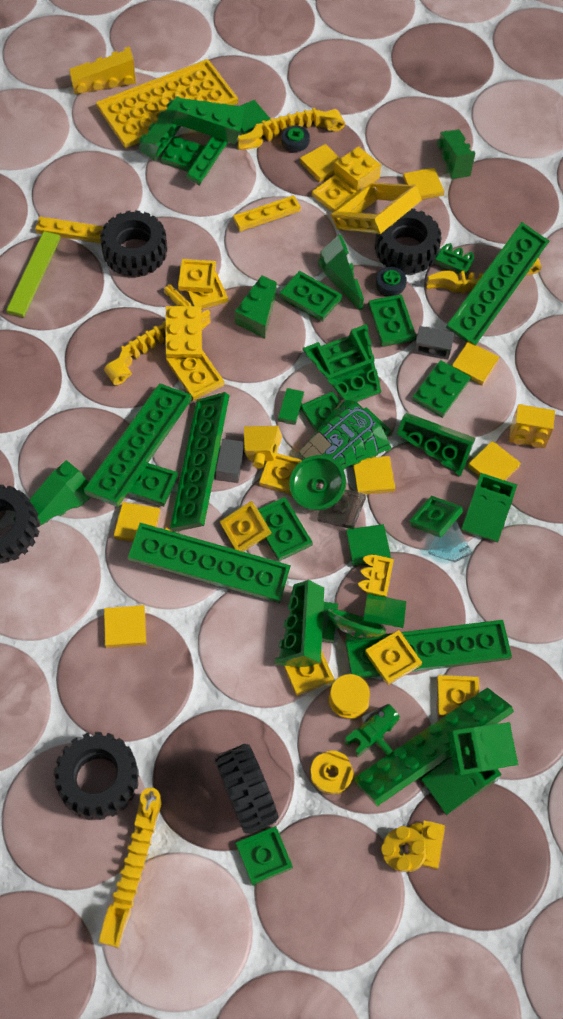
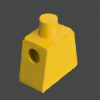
M244 426L246 456L249 461H253V467L263 468L264 461L275 460L282 440L279 426Z

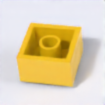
M359 146L335 162L334 175H337L358 193L370 183L380 179L381 164Z
M518 404L511 421L509 442L545 448L554 429L555 410Z

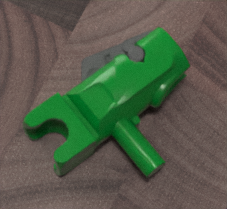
M390 704L384 705L364 715L363 725L350 733L344 742L346 745H350L353 742L359 744V747L356 749V757L364 754L374 743L388 757L394 751L383 740V735L387 731L391 732L392 728L400 720V716Z

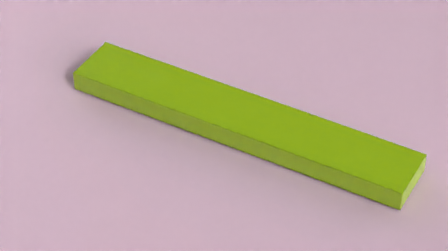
M43 231L6 310L7 314L25 317L60 241V235Z

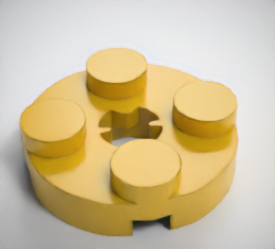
M333 750L318 755L311 765L310 775L312 784L325 794H341L349 787L353 778V768L349 759L343 753ZM330 767L335 768V773L338 775L331 778L326 773V770H330Z
M400 826L392 830L386 836L381 848L387 864L398 872L416 871L426 860L425 839L413 828ZM409 844V854L403 853L402 856L400 854V847Z

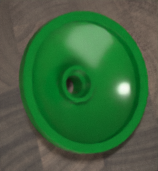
M313 455L299 462L292 471L289 481L290 492L300 506L314 511L325 510L335 505L343 496L346 488V475L342 466L335 459L325 455ZM323 484V488L317 489L318 485Z
M329 609L327 613L333 624L339 630L346 633L345 637L357 641L358 638L371 639L384 635L387 630L381 624L363 621L364 617L343 610Z

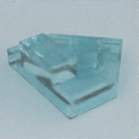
M456 521L441 538L434 537L428 551L429 555L454 563L472 555V551Z

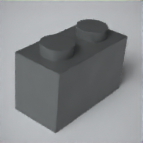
M419 326L414 353L449 360L454 332Z
M222 439L215 469L216 480L239 483L245 452L244 442Z

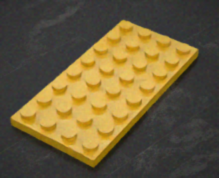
M205 59L97 101L96 106L123 146L128 148L139 143L142 135H146L149 132L150 125L153 122H157L160 112H165L168 102L171 99L174 100L177 95L185 99L230 105L237 104L238 97L209 59Z

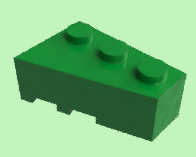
M459 129L442 131L437 140L438 149H441L442 160L446 163L447 173H450L451 179L471 176L476 154L475 151L469 149L471 145L464 142L466 138Z
M261 275L235 310L236 325L260 337H266L276 298V281Z

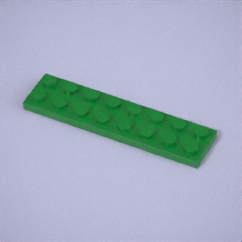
M521 222L445 328L454 332L455 335L465 342L469 341L476 346L550 241Z
M159 383L84 488V493L119 507L192 400L191 394Z
M226 392L196 400L170 529L174 532L205 525L230 397Z
M141 522L128 555L129 561L277 603L281 602L291 565Z
M503 619L401 632L422 662L420 667L411 672L511 660L512 658ZM393 633L371 639L358 638L357 641L349 638L346 639L345 644L351 674L361 678L380 676L365 654V650Z
M487 687L394 750L388 757H384L363 771L353 780L361 791L378 807L451 756L447 732L498 724L514 713L513 707Z

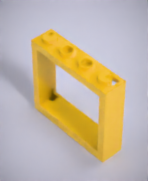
M370 183L334 211L331 217L336 229L381 234L422 201L416 185ZM376 200L393 201L377 215L361 213Z

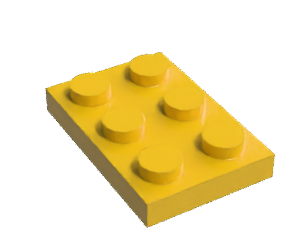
M166 306V357L202 358L201 306Z
M203 350L202 358H166L167 364L187 393L191 394L193 401L225 385V381Z

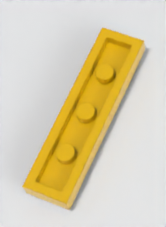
M292 195L233 215V220L241 232L300 212L301 206L295 196Z
M41 216L35 228L36 234H43V231L58 234L61 238L101 244L100 235L103 230V226Z

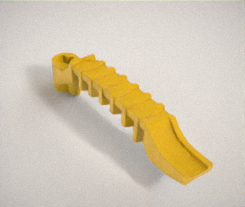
M312 108V110L297 111L295 114L288 113L283 117L278 116L276 119L271 118L269 121H262V123L256 124L254 130L250 133L238 136L237 148L239 150L257 148L263 143L262 135L268 141H271L273 135L275 137L278 136L279 130L283 132L285 128L292 125L303 127L305 124L307 128H310L312 122H314L316 127L340 131L344 128L345 121L337 109L324 112Z
M539 258L526 275L536 274L542 269ZM453 271L434 273L428 276L426 288H445L453 293L461 292V294L473 290L483 276V273L478 275V279H475L474 273H470L468 280H466L464 271H461L459 281L457 274Z
M209 309L201 313L202 330L211 322ZM165 321L162 322V325L155 326L151 331H146L144 335L137 336L136 340L129 341L125 347L122 346L119 358L105 366L104 372L114 385L124 383L132 375L128 368L132 365L131 356H134L137 360L140 357L139 350L146 354L148 351L147 345L153 349L156 346V340L159 344L164 342L163 336L166 335Z
M146 788L140 795L134 824L136 830L131 835L132 843L128 846L129 854L124 860V870H121L120 873L121 881L117 882L116 885L118 890L113 892L114 903L113 905L110 904L107 910L99 944L119 949L126 924L131 915V908L134 906L135 895L138 893L137 888L139 882H141L142 871L145 869V861L149 855L148 850L152 844V836L155 834L157 817L161 807L160 794L155 788ZM151 797H154L155 801H151L148 807L147 800H150Z

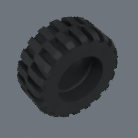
M412 208L381 234L376 233V256L380 258L379 261L383 265L386 264V267H396L405 274L412 272L416 274L420 270L425 271L428 269V266L430 267L434 264L439 253L442 238L441 229L430 215H425V212L421 210L419 212ZM410 237L420 242V244L407 246L395 239Z
M129 210L123 214L118 213L115 218L112 217L108 220L109 223H105L100 235L103 258L107 265L114 269L115 272L118 274L123 273L124 276L128 277L129 275H133V277H138V275L145 276L148 275V272L156 271V267L159 268L163 264L167 256L166 231L163 224L155 216H150L147 212L141 213L139 210H135V212ZM132 239H140L147 242L138 248L122 246L124 242Z
M0 485V511L9 510L16 513V520L12 529L0 537V561L8 563L11 558L13 560L19 559L18 555L21 553L25 555L28 552L27 548L29 546L33 547L35 544L34 537H38L40 532L37 528L40 526V520L34 505L22 491L16 490L12 486H7L6 488L4 485Z
M95 732V736H90L89 733L82 734L83 739L78 740L77 737L71 741L72 746H65L62 749L63 756H58L56 760L57 767L54 768L55 787L65 806L72 810L75 815L79 817L83 815L89 820H93V817L103 820L109 814L113 817L117 815V810L120 808L124 810L128 806L127 802L133 800L135 796L134 791L138 789L139 770L136 759L130 747L126 746L122 739H115L113 734L107 733L106 736H103L102 732ZM100 758L113 762L117 769V778L110 788L96 794L86 793L80 789L77 784V775L84 764Z
M242 744L218 754L215 757V762L243 833L251 834L276 823L279 819L278 812L249 744Z

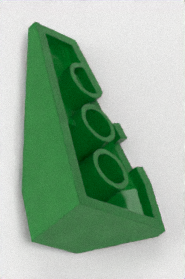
M338 235L321 250L318 264L320 269L323 268L325 275L359 310H362L364 297L358 279H354L353 264L348 263L347 255L349 252L342 235Z
M67 460L50 474L29 499L38 512L40 526L47 523L53 517L66 514V511L82 506L91 498V496L84 493V488L89 482Z

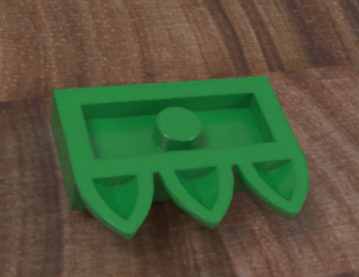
M451 243L444 245L437 255L434 264L458 274L464 271L466 276L474 260L473 252L463 256V249L461 247L452 252L453 246Z

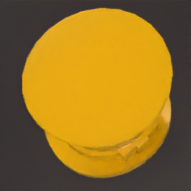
M346 674L337 678L329 694V705L332 711L346 719H355L362 716L369 706L370 689L364 679L353 674Z

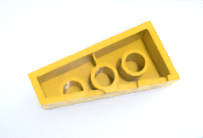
M130 46L125 47V50L119 53L117 51L112 52L111 56L96 58L95 62H86L70 68L69 72L74 94L136 84L134 59Z

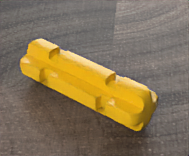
M167 285L164 288V293L170 296V299L178 306H191L177 290H174L175 288L172 285Z

